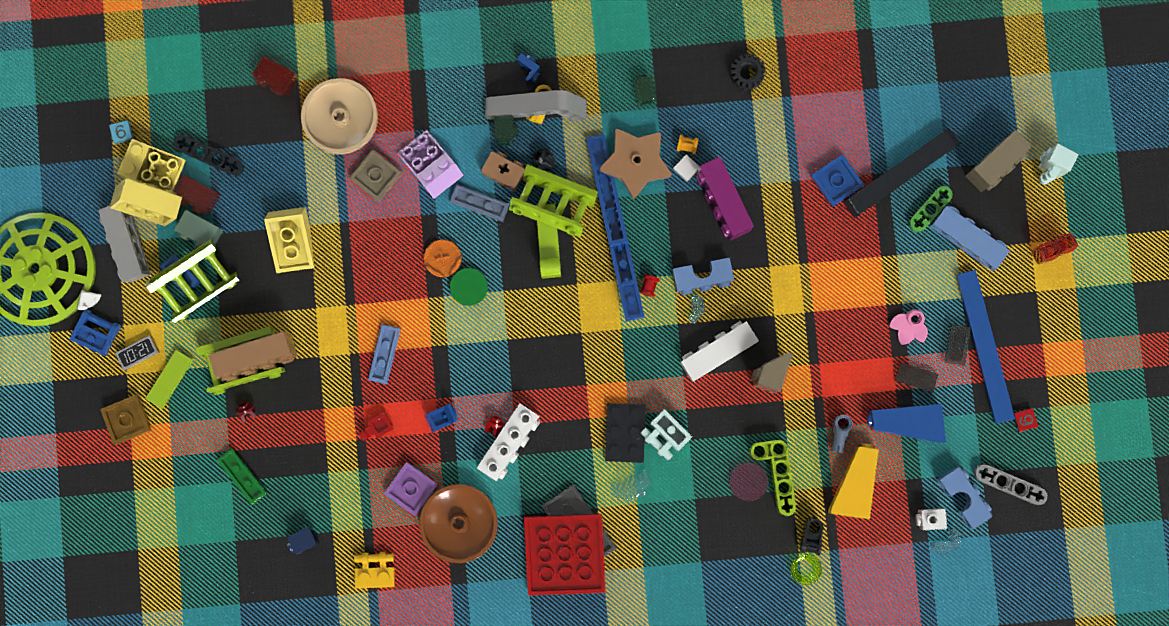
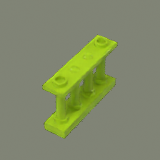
M527 164L523 176V181L526 182V185L519 199L511 198L509 210L517 215H524L565 231L569 235L581 237L584 224L580 223L587 206L594 207L598 191ZM534 185L544 188L537 206L526 202ZM551 192L562 195L555 213L544 209ZM569 199L580 202L573 220L562 216Z
M211 239L146 281V288L150 293L155 290L159 291L175 311L172 313V321L174 323L178 320H185L190 312L225 289L233 288L237 281H239L238 274L234 272L229 275L215 257L214 251H216V246ZM204 258L209 260L223 279L215 286L212 285L198 266V262ZM187 269L193 271L207 290L198 297L182 277V272ZM170 280L176 281L191 300L182 308L165 287L166 283Z
M270 326L195 348L197 355L204 356L208 363L214 387L207 388V392L214 393V395L223 394L225 389L265 377L274 379L280 377V373L286 372L283 367L277 368L275 363V367L268 371L258 373L256 369V373L251 374V376L240 379L239 375H237L238 379L221 384L220 379L214 376L208 356L274 335V328Z

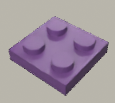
M406 462L384 494L416 516L439 484Z

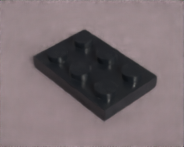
M607 403L605 461L644 463L645 437L641 432L645 429L646 405Z

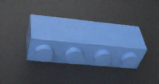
M952 206L944 207L930 227L989 270H996L1010 251L1006 248L1007 245L1000 240L996 241L990 237L991 234L987 230L976 227L975 222L970 218L962 217L956 208Z

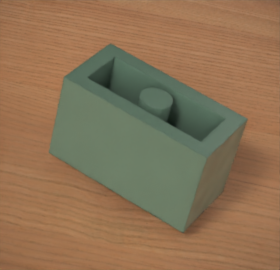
M185 210L174 229L180 233L178 237L188 242L190 239L196 241L195 246L197 247L210 239L216 244L223 232L219 227Z

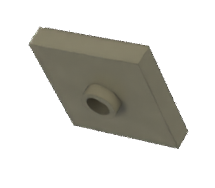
M372 149L349 179L376 201L380 202L403 173Z

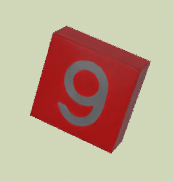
M1033 408L1014 413L1018 432L1038 427Z

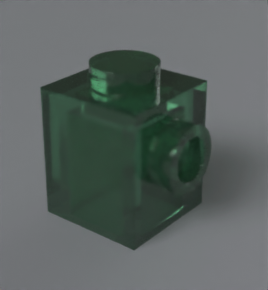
M494 116L495 143L510 145V142H514V137H518V125H514V117Z

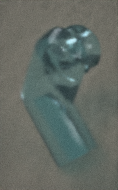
M694 295L691 298L693 312L687 319L693 324L705 312L704 300L699 295Z

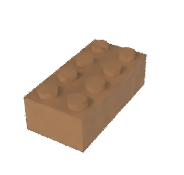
M283 331L208 356L215 378L228 382L238 379L237 375L245 374V376L254 374L256 369H271L275 367V363H290L298 355L292 335Z

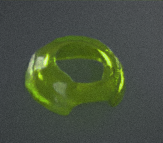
M811 554L798 557L791 564V576L801 585L815 583L822 574L820 560ZM806 559V561L812 564L813 571L809 576L799 574L798 562Z

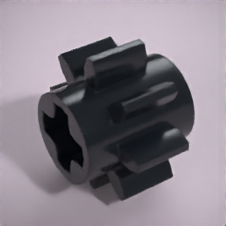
M542 148L536 150L532 155L531 162L534 164L533 167L543 171L551 170L555 164L554 153L549 149L544 150Z

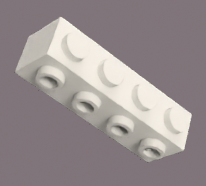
M519 404L477 469L495 481H498L499 478L502 480L508 472L506 467L509 462L513 464L517 459L519 447L522 446L524 448L530 439L527 436L531 430L535 431L540 424L538 420L540 416Z

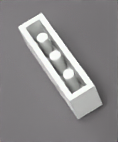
M741 321L731 326L732 331L727 334L723 331L716 335V341L711 344L708 341L698 347L700 349L698 352L693 354L691 351L682 356L683 361L680 364L691 382L699 379L759 341L747 321L743 324Z

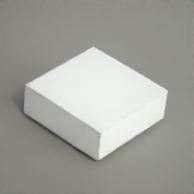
M685 155L673 170L688 182L698 171L699 166L689 156Z

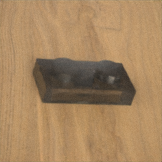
M950 325L944 363L965 366L971 328Z
M900 363L895 382L933 393L938 374Z

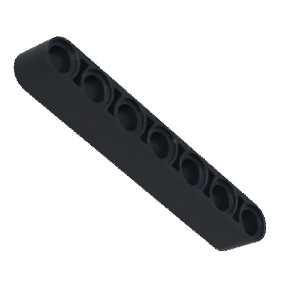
M948 128L847 199L843 204L853 218H856L960 144L959 140Z

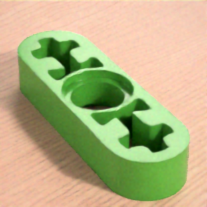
M941 186L933 192L909 220L908 225L911 231L919 233L932 222L952 199L950 188ZM945 191L947 193L945 195L946 198L937 203L936 200L940 197L939 192ZM928 204L935 207V213L932 215L928 214L925 210ZM924 216L925 219L921 222L922 227L918 226L916 228L914 220L917 221Z

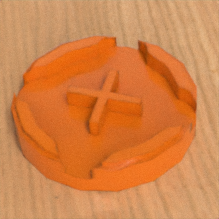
M448 240L432 242L424 253V264L427 270L432 275L440 278L454 275L462 263V254L459 248Z

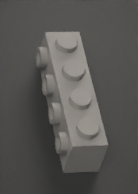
M110 205L98 210L100 222L106 232V240L112 250L111 256L116 262L117 274L122 282L132 283L151 275L132 215L109 208Z

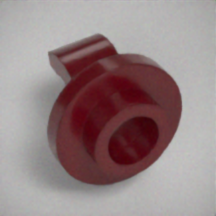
M245 401L237 406L238 408L235 412L237 415H241V420L244 423L246 422V414H251L253 419L256 418L255 406L252 402Z

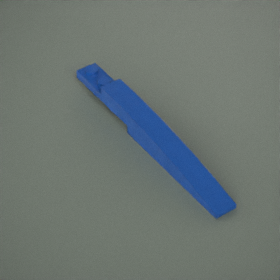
M605 135L587 137L586 142L625 321L642 319L645 316L615 179L613 176L599 171L600 167L609 159Z

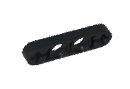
M179 135L174 140L175 148L181 153L231 176H239L244 171L243 163L237 158L193 138ZM186 140V143L192 146V148L182 147L180 142ZM199 147L205 148V154L202 157L196 155V150ZM219 154L222 156V162L216 165L213 163V157ZM228 162L232 165H235L237 163L239 169H234V171L232 172V168L227 166L226 163Z

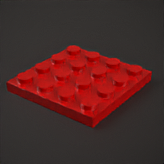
M602 514L524 517L528 596L606 593Z

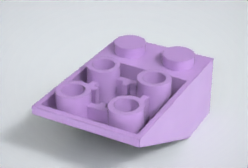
M427 130L397 153L433 199L463 176L457 165Z

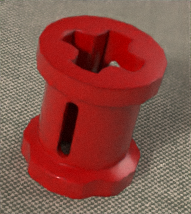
M644 274V282L639 293L655 298V288L660 279Z

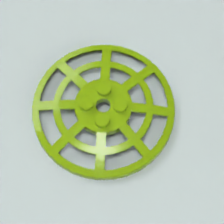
M29 213L18 216L0 227V234L8 228L12 236L0 250V295L3 293L10 301L21 306L20 317L8 313L1 306L0 314L22 325L47 326L58 323L78 310L77 306L80 295L66 310L59 299L67 293L73 281L84 284L82 290L91 292L96 273L93 249L83 232L68 220L47 213ZM26 219H45L42 229H28L18 232L15 223ZM53 221L68 227L78 239L67 244L60 236L50 231ZM38 234L39 237L36 245L26 247L22 237ZM47 236L59 243L61 248L54 252L45 248ZM15 242L19 251L13 259L5 258V252ZM83 246L87 258V276L75 274V259L72 251ZM65 254L68 259V272L59 270L57 260ZM37 263L39 265V271L33 274L31 272V266ZM1 265L11 267L12 277L4 283L1 276ZM57 278L66 279L63 287L57 294H54L50 286ZM15 284L23 288L22 300L13 296L8 289ZM32 291H43L48 298L41 302H30ZM52 304L58 313L46 319H28L29 308H42Z

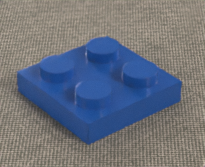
M843 154L810 176L831 207H834L864 186Z

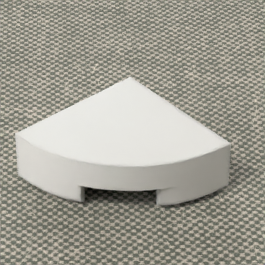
M81 290L77 309L86 310L94 306L99 301L101 294Z

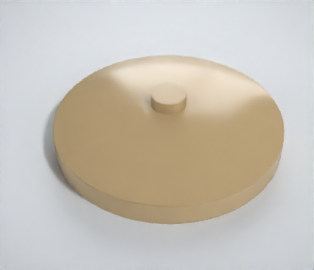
M336 78L324 81L311 90L302 106L301 122L304 132L316 147L331 154H348L362 148L372 138L378 123V110L372 95L365 87L353 80Z

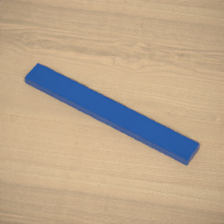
M976 270L957 274L956 278L994 423L1014 420L1012 405Z

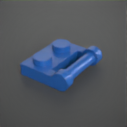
M86 309L83 311L69 340L106 356L121 329V325L102 319ZM87 321L108 329V335L86 326Z

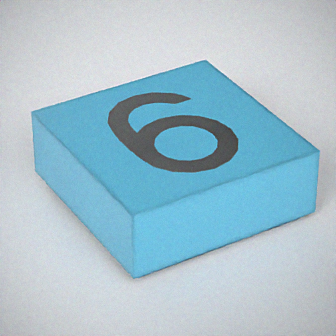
M128 120L109 125L114 144L134 139Z

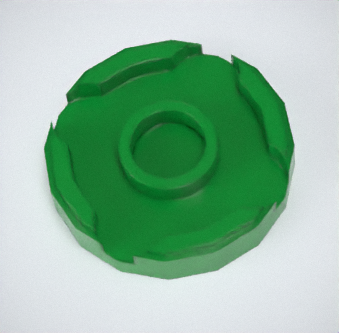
M465 268L458 271L452 277L450 292L459 304L475 306L486 297L488 282L480 271L473 268Z

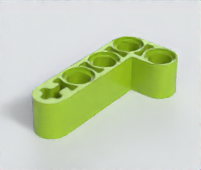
M546 204L544 207L545 210L555 213L556 211L555 204ZM537 221L542 279L561 277L557 228Z
M781 440L754 443L749 449L750 456L755 460H770L777 511L784 516L792 515L796 510L787 444ZM777 443L781 444L783 448L782 453L778 455L773 451V447ZM756 446H761L764 450L761 457H757L754 454ZM780 462L785 465V471L782 474L776 471V465ZM781 482H785L788 485V490L785 493H781L778 489ZM779 496H790V498H786V503L791 506L787 509V512L781 508L785 502Z

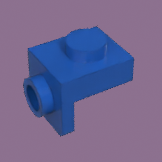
M521 53L517 58V62L530 72L525 79L526 84L530 85L532 82L535 83L540 77V66L535 63L536 60L528 54L525 56Z
M450 403L424 415L432 433L458 421L457 412Z

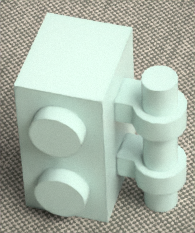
M1060 144L1052 148L1049 147L1047 152L1044 151L1039 158L1041 163L1038 168L1046 171L1039 176V183L1048 184L1055 180L1056 177L1060 178L1070 172L1079 154Z
M665 409L650 423L655 429L652 433L647 428L641 432L646 438L645 441L648 444L651 443L658 450L657 453L660 456L663 455L667 460L673 456L668 450L671 446L676 451H679L692 438ZM659 434L667 441L665 445L656 438Z

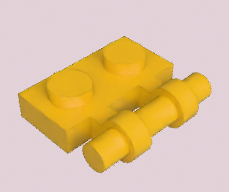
M380 552L379 554L362 553V555H354V562L362 563V568H355V588L395 587V567H387V562L394 561V554ZM369 562H380V567L369 568Z

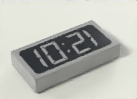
M149 335L115 354L123 370L126 371L160 352Z

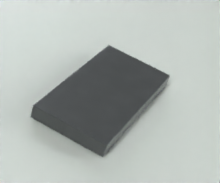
M574 484L542 505L548 516L593 514ZM603 529L605 557L617 548Z

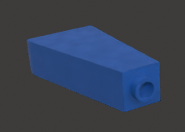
M942 404L872 410L867 415L868 427L871 426L872 431L935 443H946Z

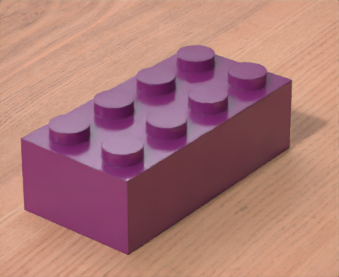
M721 157L699 166L696 180L699 186H703L705 189V199L708 204H712L714 208L712 213L716 221L720 220L722 227L720 229L724 238L728 237L729 241L750 232L754 225Z

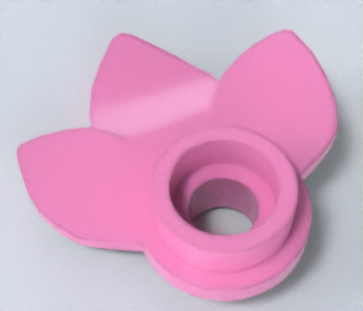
M917 309L910 310L907 314H898L889 325L890 328L899 330L898 340L901 345L910 343L914 338L924 342L928 334V330L924 325L925 317ZM912 316L917 317L918 320L916 323L912 322Z

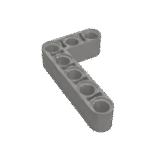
M564 90L485 98V118L487 119L558 114L574 121L586 120L587 100Z

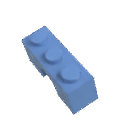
M730 258L711 261L709 263L711 273L706 278L697 277L693 272L692 265L673 269L672 273L676 292L688 295L692 294V290L700 289V292L711 290V286L719 285V288L731 286L730 283L734 281Z
M954 467L936 479L946 496H953L957 492H962L966 496V506L958 513L969 529H975L992 517L990 513L991 507L986 501L981 500L978 488L974 484H970L967 472L963 468Z

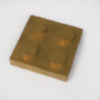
M134 395L100 409L113 445L152 431L139 395Z

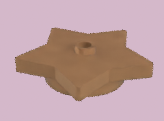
M616 129L614 153L599 169L600 172L621 180L632 199L637 197L648 182L670 178L672 175L659 156L660 132L637 138L620 129ZM633 159L639 160L640 163H635Z

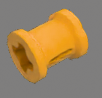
M680 134L677 151H688L695 155L699 138H686Z

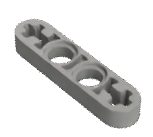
M978 465L974 469L976 480L1035 505L1044 504L1047 500V492L1034 484L988 465ZM985 468V472L990 475H993V477L990 478L983 476V478H981L979 470H984ZM1000 475L1006 478L1004 486H999L996 482L997 477ZM1017 483L1024 485V492L1021 494L1015 492L1014 488ZM1029 491L1033 493H1038L1040 491L1039 495L1042 496V498L1037 499L1035 501V496L1027 494L1029 493Z

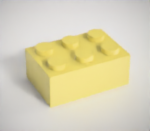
M129 177L115 186L109 208L166 226L177 218L182 197L177 196L173 191H162L155 185H145L139 183L138 179Z

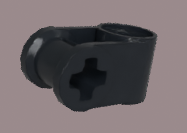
M809 517L804 522L800 553H816V556H820L824 526L815 517ZM816 521L818 529L812 532L809 530V525L811 522Z

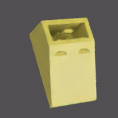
M132 139L117 174L127 179L129 177L138 179L139 183L145 185H155L162 191H174L186 160Z

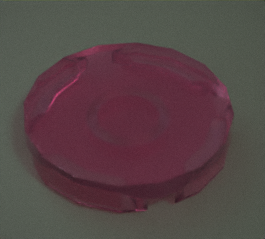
M743 463L733 469L729 477V485L737 498L743 501H753L765 493L768 487V478L765 471L757 464Z

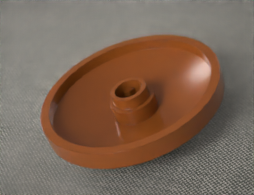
M458 484L438 490L427 500L421 512L420 533L425 545L435 556L447 562L465 563L479 558L490 548L497 534L498 517L493 503L482 491L472 486Z

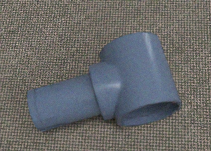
M839 415L833 419L834 439L831 449L833 452H844L846 436L848 437L849 430L853 425L852 419L847 415ZM841 418L847 422L845 429H841L838 426V421Z

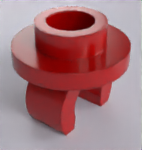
M497 416L487 418L485 432H492L494 430L492 436H498L501 428L505 426V423L502 422L503 419Z

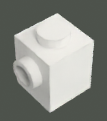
M945 509L918 510L916 525L919 526L920 530L947 529Z

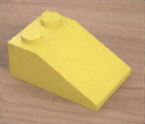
M306 207L268 212L264 221L276 273L314 268L310 224Z

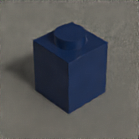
M311 526L287 537L289 541L287 546L291 553L294 552L295 555L320 543Z

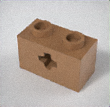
M491 151L481 173L516 192L523 179L525 169L523 168L524 165L515 160L511 162L507 160V156L503 153ZM505 167H507L509 172H504L502 174L500 168L504 169Z

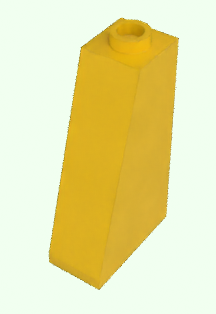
M862 443V447L855 448L828 513L870 519L879 450L873 449L874 445Z

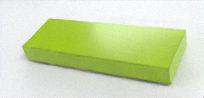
M175 350L145 399L163 409L192 364L193 359L179 350Z

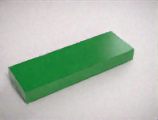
M234 448L229 449L217 459L218 463L251 505H254L268 494Z

